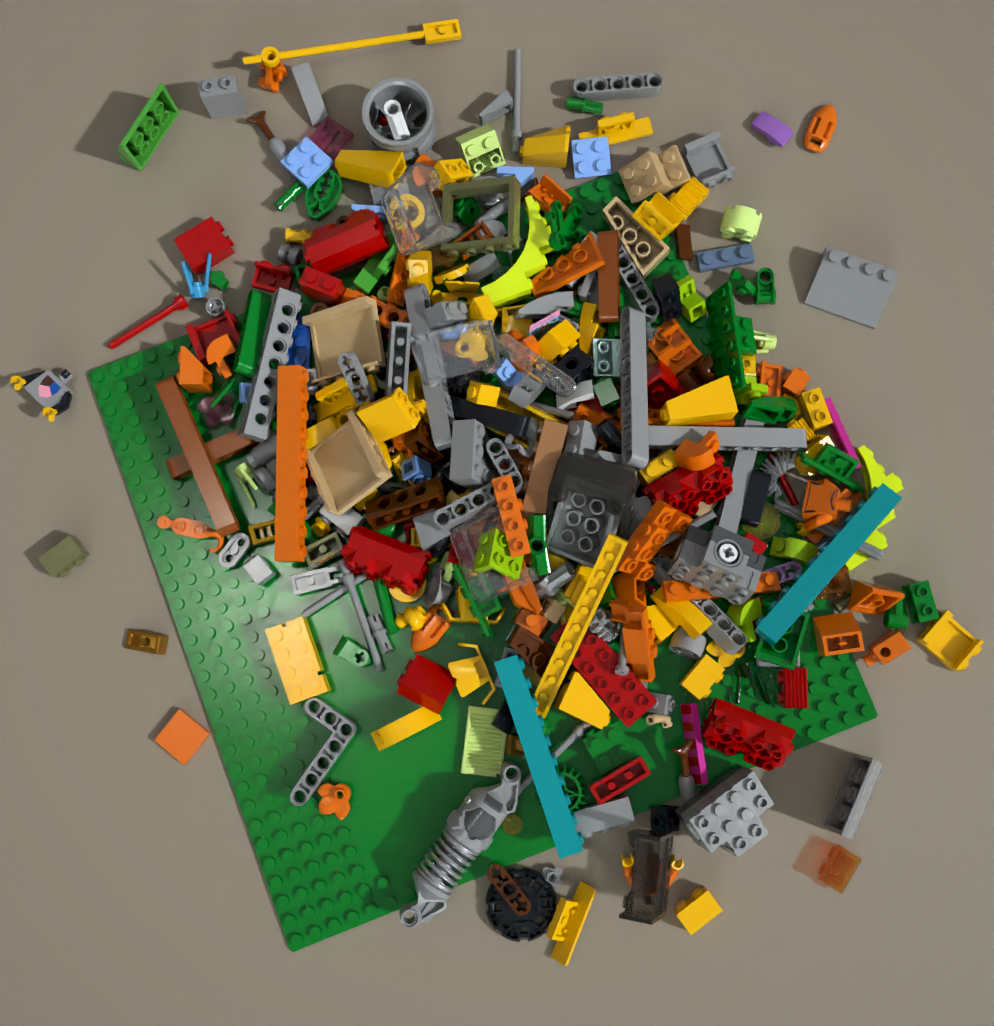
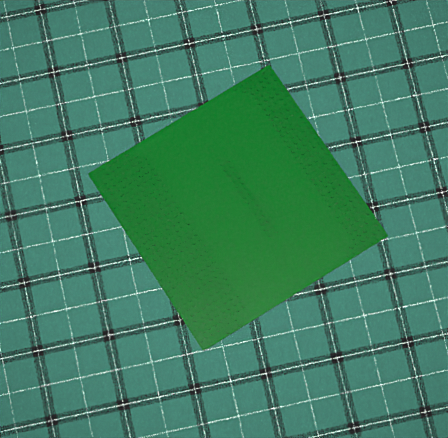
M619 172L567 190L566 192L572 197L569 205L578 203L582 210V216L573 220L568 230L579 232L582 242L590 231L597 235L599 231L611 230L603 218V209L616 196L633 213L644 200L649 202L653 196L650 195L637 204H632ZM525 207L520 208V237L527 241L529 219ZM541 210L539 212L541 217H545V213ZM566 212L562 213L563 221L566 217ZM508 214L495 219L503 223L506 231H508ZM474 226L452 234V242ZM671 233L662 239L670 248L669 254L643 279L648 287L653 285V279L669 273L672 275L679 271L683 278L689 275L683 260L678 259L677 245ZM564 237L565 241L570 242L569 238ZM441 238L417 248V250L431 251L433 277L463 263L470 265L487 255L485 253H477L475 256H470L464 261L460 255L457 258L454 256L448 257L441 251ZM519 242V249L512 251L514 264L522 254L526 244ZM564 248L560 251L545 254L547 259L545 268L553 266L557 262L556 259L561 255L565 256L567 254ZM494 251L501 267L511 268L509 253ZM391 261L389 264L391 269L387 275L384 276L382 274L369 294L364 293V295L377 297V292L381 287L390 286L395 263ZM619 262L620 267H626L625 263ZM363 268L337 278L342 280L345 289H359L353 285V281ZM496 273L486 277L485 281L480 283L476 294H482L481 288L495 281ZM460 276V277H457V278H455V279H453V280H446V279H445V280H443V281H444V282H445V281H461V282H464V279H463L462 276ZM582 276L572 289L565 285L556 291H573V298L580 300L577 290L580 283L583 284L585 277ZM633 278L627 279L629 283H636ZM433 279L432 291L438 290L442 293H450L444 282L436 284ZM623 288L624 305L635 309ZM303 291L297 292V294L301 295L300 302H302L301 309L297 315L311 314L312 306L318 302L306 298ZM643 294L636 295L638 299H645ZM459 298V299L457 300V301L468 302V300H467L466 298ZM526 299L504 307L526 304ZM397 306L398 309H401V310H404V309H405L404 306H403V307ZM282 308L283 314L288 315L287 310ZM646 310L648 315H655L653 310ZM244 313L236 316L239 322L236 326L239 331L241 330ZM560 313L561 315L569 319L573 318V316ZM658 314L656 321L653 323H646L647 368L657 362V359L647 345L651 338L655 336L657 328L661 327L664 322L660 314ZM683 314L676 317L675 320L679 323V326L690 337L692 343L703 356L711 354L713 357L711 332L707 315H703L692 323ZM497 317L489 330H493L498 336H502V317ZM393 318L392 321L396 322L399 318ZM532 319L533 324L536 323V322H538V321H540V320H542V319ZM601 323L600 326L606 329L603 339H609L608 323ZM381 331L384 352H388V340L386 337L388 333ZM186 334L91 370L88 376L290 950L295 952L397 911L405 903L416 901L417 892L412 872L417 865H420L421 860H425L424 855L430 854L429 848L434 847V841H439L438 835H443L442 830L447 824V817L453 809H458L472 788L487 787L500 783L499 774H496V777L461 773L469 705L500 709L506 699L503 688L495 686L496 690L484 705L481 704L492 690L489 681L465 697L460 696L455 683L440 712L442 720L381 751L378 750L370 733L423 707L397 694L399 685L396 683L401 673L406 674L405 667L410 659L414 660L416 654L450 670L448 667L450 662L478 656L475 648L458 646V643L478 645L492 681L495 683L497 670L494 661L502 658L504 647L512 648L506 642V638L515 625L510 620L518 607L513 605L510 596L503 600H500L498 597L502 607L505 606L507 609L496 625H490L494 636L486 637V635H482L478 624L452 622L434 646L421 652L412 651L411 638L413 630H411V626L408 624L404 628L397 627L398 632L387 634L393 650L389 652L386 651V653L382 654L377 640L374 638L384 670L379 672L376 671L373 659L368 666L359 667L333 653L342 636L351 639L357 645L369 651L349 591H346L306 617L324 667V671L318 672V675L326 674L331 691L315 697L322 698L353 720L357 725V732L319 785L320 787L325 783L333 785L343 783L350 787L351 797L348 800L350 803L348 815L344 819L339 820L334 812L327 815L321 814L319 812V803L323 797L319 795L317 789L305 804L301 806L294 805L290 801L291 791L333 732L305 711L307 700L290 705L265 630L304 616L303 610L344 584L343 582L332 587L294 596L290 576L325 567L339 566L338 561L343 560L344 556L341 555L316 569L309 567L306 559L305 562H276L274 540L257 546H252L251 543L250 549L235 567L227 568L219 563L218 556L221 550L215 553L209 552V549H214L218 546L217 538L196 539L174 533L172 528L161 529L158 527V518L160 516H167L171 520L187 518L200 521L210 528L217 530L194 475L191 474L185 478L173 480L166 465L168 459L184 453L155 382L171 375L177 378V371H180L178 353L181 350V346H185L198 359L190 337ZM273 343L274 349L279 351V346ZM313 344L311 347V369L316 368ZM236 352L225 357L232 371ZM442 356L443 364L453 365V360ZM558 356L556 359L559 362L561 361V357ZM269 361L270 368L275 370L274 363ZM414 361L412 363L409 362V372L414 371L412 366L415 363ZM715 361L713 366L710 367L711 370H716ZM216 362L204 365L213 374L212 393H189L180 385L204 443L239 429L246 403H239L235 416L231 419L230 415L239 392L237 391L235 394L229 390L213 408H210V404L213 402L210 398L232 377V375L227 378L224 375L220 376L215 367L217 366ZM695 365L690 369L697 375ZM233 372L234 374L241 377L246 383L252 382V379L242 374ZM591 372L581 382L592 380V384L595 385V382L599 379L593 377V372ZM360 377L353 378V381L356 382L360 380ZM267 379L264 380L265 384H270ZM550 381L534 402L557 408L556 394L562 390ZM613 382L621 400V382ZM377 390L376 393H374V396H375L374 402L376 401V397H377V396L379 395V393H380L378 390ZM314 395L309 396L307 402L313 407L320 401L316 400ZM621 402L603 409L604 412L613 416L612 419L620 421L617 408H621ZM277 404L274 406V409H276L275 417L270 423L271 431L273 429L277 431ZM736 404L738 412L733 417L735 420L734 427H739L742 418L741 414L746 409V406ZM256 415V422L262 424V419ZM485 427L489 439L498 438L504 444L505 437ZM391 440L390 442L387 441V448H389L388 446L392 447L393 443ZM498 446L493 447L495 453L499 452L501 449ZM451 447L446 449V456L442 458L449 463L451 461ZM253 448L214 464L241 528L224 537L223 548L237 533H244L249 536L248 526L275 519V516L268 511V508L274 502L271 498V495L274 494H271V491L269 493L264 492L253 478V482L258 487L257 490H254L249 482L245 483L256 504V507H252L240 482L236 479L238 476L234 470L240 464L246 462L249 466H252L248 462L246 455ZM649 449V461L657 457L656 452L658 449ZM718 450L717 452L725 460L722 462L724 468L729 467L733 450ZM757 451L753 466L754 470L763 472L759 468L766 469L762 465V463L766 464L765 460L768 459L765 451ZM393 468V476L387 481L398 483L400 480ZM642 482L640 483L633 498L643 497L641 489L645 487L642 484ZM444 484L446 486L445 491L447 493V496L451 489L446 484ZM559 488L550 493L548 507L557 506L558 501L553 500H559L561 494ZM380 492L381 494L379 495V497L384 496V495L389 494V493H387V492ZM775 492L766 497L758 527L755 528L739 523L737 530L738 535L750 532L768 545L762 553L766 557L762 571L791 561L769 555L774 536L803 540L797 534L799 530L795 520L773 508ZM782 494L778 499H781L786 502V499ZM308 498L305 499V506L311 502ZM718 500V503L716 504V506H715L714 509H713V511L715 512L716 515H717V511H718V507H719L720 500ZM353 506L351 507V508H353L357 513H359L362 517H364V518L366 519V511H365V510H362V512H360V511H358L357 509H355ZM496 506L489 508L487 511L483 533L487 532L490 527L497 526L491 520L499 513ZM466 508L463 509L460 515L466 512ZM318 510L306 522L311 527L316 522L315 518H321L323 514ZM715 518L700 525L701 529L710 533L713 530ZM465 522L455 527H464ZM331 523L329 525L331 530L328 532V535L337 532V526ZM274 525L270 526L271 531L275 535ZM266 527L262 528L265 537H268ZM402 527L400 534L394 539L406 543L405 531ZM256 530L255 533L257 539H261L259 531ZM348 535L342 536L345 544L348 543L350 538ZM681 537L660 548L671 560ZM241 540L239 546H244L245 541ZM532 543V546L536 549L542 547L541 545ZM446 548L438 556L436 562L427 563V566L430 567L426 577L427 585L433 577L436 568L439 567L445 553L450 551V548ZM259 554L263 556L276 572V575L262 586L257 585L243 567L247 564V559L253 555L257 556ZM229 555L227 561H232L233 557ZM568 560L569 563L576 569L579 562L574 560ZM525 561L526 566L532 575V568ZM800 564L802 567V572L804 573L808 569V567L806 565ZM790 568L785 572V575L791 572L794 573L795 569ZM441 569V577H443L445 572ZM490 569L489 579L492 578L491 574L495 572L494 569ZM342 571L330 573L331 580L342 577ZM622 571L614 573L612 578L621 573ZM652 577L648 579L647 583L650 586H655L656 591L661 587ZM366 578L355 586L365 616L367 618L378 613L385 629L374 582ZM453 578L450 581L453 586V592L445 605L453 610L454 618H458L455 591L461 584ZM502 578L497 581V586L500 589L506 588ZM792 580L784 584L791 587L795 581ZM387 587L395 619L398 616L397 613L404 615V610L408 607L415 608L417 605H420L426 612L430 608L425 605V592L417 601L404 603L395 599ZM645 587L646 605H656L650 597L653 593H649L648 588ZM823 589L813 600L814 608L812 611L808 609L806 612L810 614L800 648V668H807L809 708H781L780 704H778L777 692H780V684H777L776 674L779 672V668L784 667L758 666L760 676L771 702L770 705L766 703L757 678L754 677L758 696H754L750 678L744 679L743 675L740 703L736 704V669L740 668L739 663L755 661L756 663L754 656L759 635L756 636L755 641L746 642L745 653L741 657L736 658L731 666L723 667L725 669L722 673L724 677L719 683L716 684L714 682L710 687L711 693L705 699L701 698L700 700L694 698L679 685L680 681L698 660L680 656L668 648L673 632L656 645L658 650L657 656L653 659L655 678L652 683L648 682L647 690L649 692L674 696L675 709L672 715H669L672 718V727L662 728L661 722L648 725L646 717L654 714L652 712H645L630 727H626L621 720H617L635 755L639 754L642 757L651 775L612 798L626 794L629 797L633 815L651 809V806L660 805L681 796L678 783L679 776L682 774L680 756L671 750L673 747H681L685 742L680 704L697 703L701 729L704 718H707L709 714L707 710L715 697L795 730V735L791 742L794 744L793 751L876 718L878 715L852 653L831 656L818 655L812 617L835 614L825 590ZM780 591L752 595L763 598L762 612L764 616H766L771 601H777ZM723 597L713 601L727 615L730 602ZM609 606L607 609H605V610H609V611L612 613V611H611V606ZM440 610L436 612L443 619H446L443 612ZM501 610L488 616V620H495ZM560 620L556 624L551 622L552 624L543 637V640L555 647L557 645L551 640L550 635L562 626ZM705 632L704 637L707 639L703 654H708L718 663L719 657L712 656L706 650V646L714 640ZM617 636L610 642L606 640L616 654L619 651L620 636ZM359 654L360 662L365 661L364 654ZM573 666L572 670L570 671L569 675L571 674L572 671H575V670H576V668H575L574 666ZM567 677L563 684L569 683L571 680ZM532 685V688H529L531 696H534L537 689L534 685ZM556 694L546 716L551 726L548 735L552 745L548 747L550 753L573 732L572 729L577 724L580 725L583 722L553 708L558 694ZM313 701L311 709L317 712L320 705L317 701ZM329 712L327 714V721L334 723L336 716L334 713ZM344 724L342 730L345 734L349 735L352 728L349 724ZM515 725L510 732L511 734H518ZM591 725L585 730V732H588L591 729H595V731L599 729ZM583 735L581 738L578 737L556 759L559 770H562L563 764H566V771L572 766L574 768L572 774L579 771L580 775L577 779L584 777L585 781L581 785L588 786L589 783L604 774L601 775L582 741V738L585 737ZM702 735L708 784L714 782L717 777L730 770L735 764L748 769L755 767L745 762L742 751H738L735 755H728L708 747L706 739ZM333 740L331 742V748L334 751H338L340 749V743L336 740ZM505 753L504 762L512 761L518 766L521 771V781L530 773L526 757ZM321 757L319 760L320 765L327 767V758ZM509 768L506 771V776H512L515 768ZM314 774L308 775V781L311 784H315L317 781ZM566 776V787L577 791V785L574 780ZM534 781L520 793L515 812L508 814L492 836L493 841L487 850H482L478 856H475L476 860L468 859L471 862V866L464 865L467 873L459 871L462 874V879L455 878L458 882L457 886L486 875L492 863L498 862L506 867L556 847L545 813L542 812L543 807L542 805H537L540 799L534 796L537 793L534 790ZM695 784V790H698V789H700V788H703V787L707 786L708 784H705V785H697V784ZM589 787L586 790H582V792L588 794V797H581L586 804L582 805L579 803L578 806L583 807L597 803ZM298 790L296 797L298 800L303 801L305 794L303 791ZM338 791V794L343 797V793ZM569 797L571 804L573 803L576 797ZM433 851L436 856L441 857L438 852ZM428 857L431 862L436 864L434 859ZM424 863L425 867L429 868L430 870L432 869L429 865Z

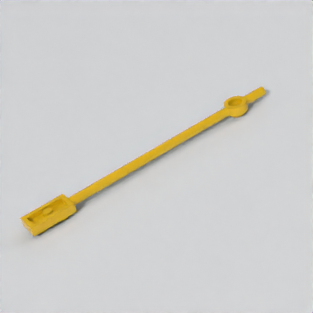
M458 19L422 24V31L279 52L275 47L268 46L262 50L260 55L242 57L244 65L263 62L265 66L273 68L280 63L281 59L425 38L426 44L460 40L462 35Z

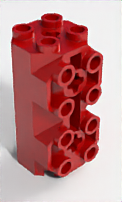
M360 209L349 214L345 218L344 223L339 226L336 224H326L314 229L311 233V238L304 240L302 243L306 251L304 253L306 262L308 264L311 263L313 269L328 275L390 249L388 237L384 234L385 229L377 213L370 209Z
M716 452L713 454L715 463L710 467L699 471H691L680 467L641 489V493L650 499L652 505L657 500H661L691 517L698 512L699 502L712 505L731 493L733 490L731 470L728 466L724 468L722 462L725 460Z
M360 525L351 528L348 543L343 545L340 553L344 556L343 561L349 567L348 570L351 573L357 575L362 573L366 575L367 579L376 582L377 578H380L384 581L383 585L394 589V587L402 589L401 592L412 596L413 592L417 593L419 591L418 587L421 588L430 569L427 566V562H432L431 553Z
M716 697L707 710L709 714L707 718H704L701 734L704 735L708 747L728 755H735L738 751H742L745 762L766 771H772L775 767H782L786 756L791 755L794 749V744L791 742L794 738L795 730Z

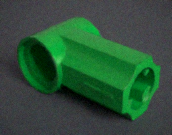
M897 590L904 593L905 597L884 613L883 623L886 628L907 629L909 624V615L906 612L907 591Z

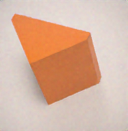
M855 581L848 610L880 616L902 600L905 595L887 586Z

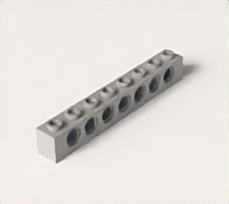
M278 288L273 293L258 366L252 378L238 436L263 442L271 434L270 423L276 414L274 406L275 402H277L278 366H286L288 363L289 355H287L288 348L292 346L293 337L291 336L298 322L296 315L302 306V302H300L301 295L283 288ZM282 308L287 310L288 316L283 314ZM278 326L283 328L284 334L278 331ZM273 343L279 346V351L274 349ZM269 361L274 363L275 370L270 368ZM265 379H267L270 382V388L265 385ZM260 397L266 400V406L260 403ZM256 415L262 419V424L256 422Z

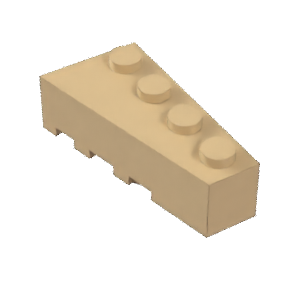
M616 196L603 209V218L611 230H618L619 240L644 279L669 254L670 248L641 225L632 216L634 213Z

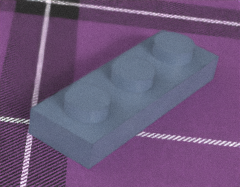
M751 243L698 252L695 255L699 273L752 264L755 261Z

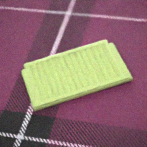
M469 705L461 773L496 777V774L500 775V768L504 763L507 734L491 725L499 709Z

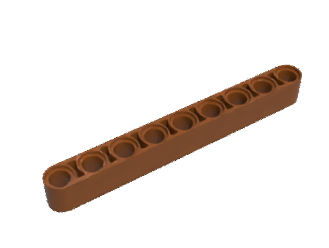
M171 375L155 382L219 535L223 538L240 530L237 517L180 384L177 382V378Z

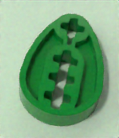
M328 169L305 190L306 208L309 217L313 221L318 222L328 216L341 198L343 184L340 176L335 171ZM330 175L331 179H328L327 182L329 188H326L324 191L326 196L320 198L318 194L323 193L321 186H325V178ZM319 207L320 213L314 215L313 211H316Z

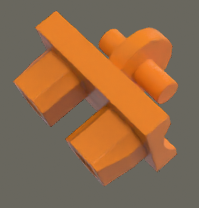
M281 61L273 68L267 67L261 62L260 68L266 74L259 77L258 84L263 89H270L274 93H279L280 82L288 76V69L284 67V63Z

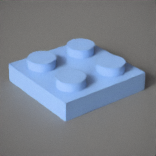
M307 136L280 161L281 165L307 189L334 164L333 160Z
M608 136L571 140L574 179L611 175Z

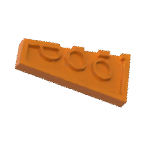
M591 232L586 235V239L580 244L577 242L572 247L573 250L565 256L561 255L556 259L557 262L553 266L546 267L531 279L533 285L532 292L536 299L605 265Z

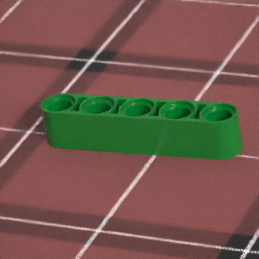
M251 289L248 294L233 372L251 378L256 373L271 295L255 289Z

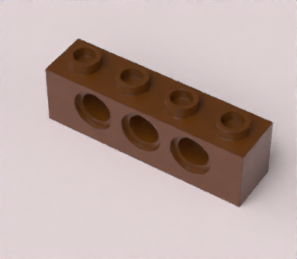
M438 477L369 500L365 502L366 520L376 531L447 506L445 488Z

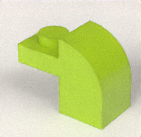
M690 274L677 281L676 283L680 289L682 314L692 323L707 314L705 300L696 292L694 278Z
M745 375L746 387L734 394L736 404L748 406L751 400L761 398V396L768 393V385L758 384L756 377Z
M774 536L769 555L806 565L812 557H817L819 547L796 538Z
M750 597L742 605L731 604L727 611V616L746 635L747 642L755 641L756 635L752 621L760 618L763 612L760 598Z

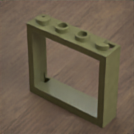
M515 175L443 185L442 252L448 257L454 256L457 258L459 255L475 256L477 253L493 254L494 251L509 252L512 249H519L521 183ZM509 192L507 237L452 243L453 199Z

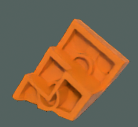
M675 318L663 322L647 345L657 361L661 360L673 372L676 378L688 368L695 366L698 360L704 357L692 343L690 337L679 326Z

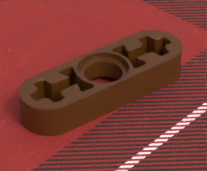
M492 863L487 873L489 880L517 915H527L531 909V902L527 895L501 863ZM493 868L496 870L501 869L500 875L503 879L505 876L508 877L500 886L498 885L500 882L499 877L492 876ZM508 883L513 884L515 887L514 893L510 895L506 894L503 890V887ZM518 892L521 894L518 896V899L522 903L524 901L527 902L525 904V910H523L522 908L517 909L518 902L516 901V899H514L513 902H511L510 900L515 898Z

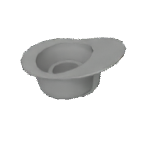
M440 567L436 568L426 588L425 605L427 607H431L433 604L446 603L453 592L451 583L442 579Z

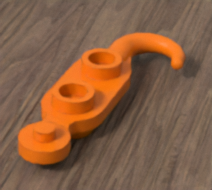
M160 516L157 520L159 528H172L174 533L196 539L217 538L218 546L214 549H209L211 553L220 551L224 546V537L222 538L217 530L210 528L203 522L187 518L171 520L167 516Z

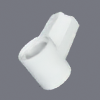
M396 100L387 101L384 105V112L394 140L409 138L410 133L399 102ZM391 110H397L395 114L389 113Z

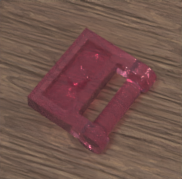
M326 116L310 140L335 163V158L347 142L353 139L354 134ZM338 134H342V138L333 148L331 153H327V149L336 139Z

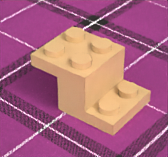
M672 145L660 154L648 151L618 170L630 201L634 205L650 195L654 196L657 192L664 196L691 179L676 145Z

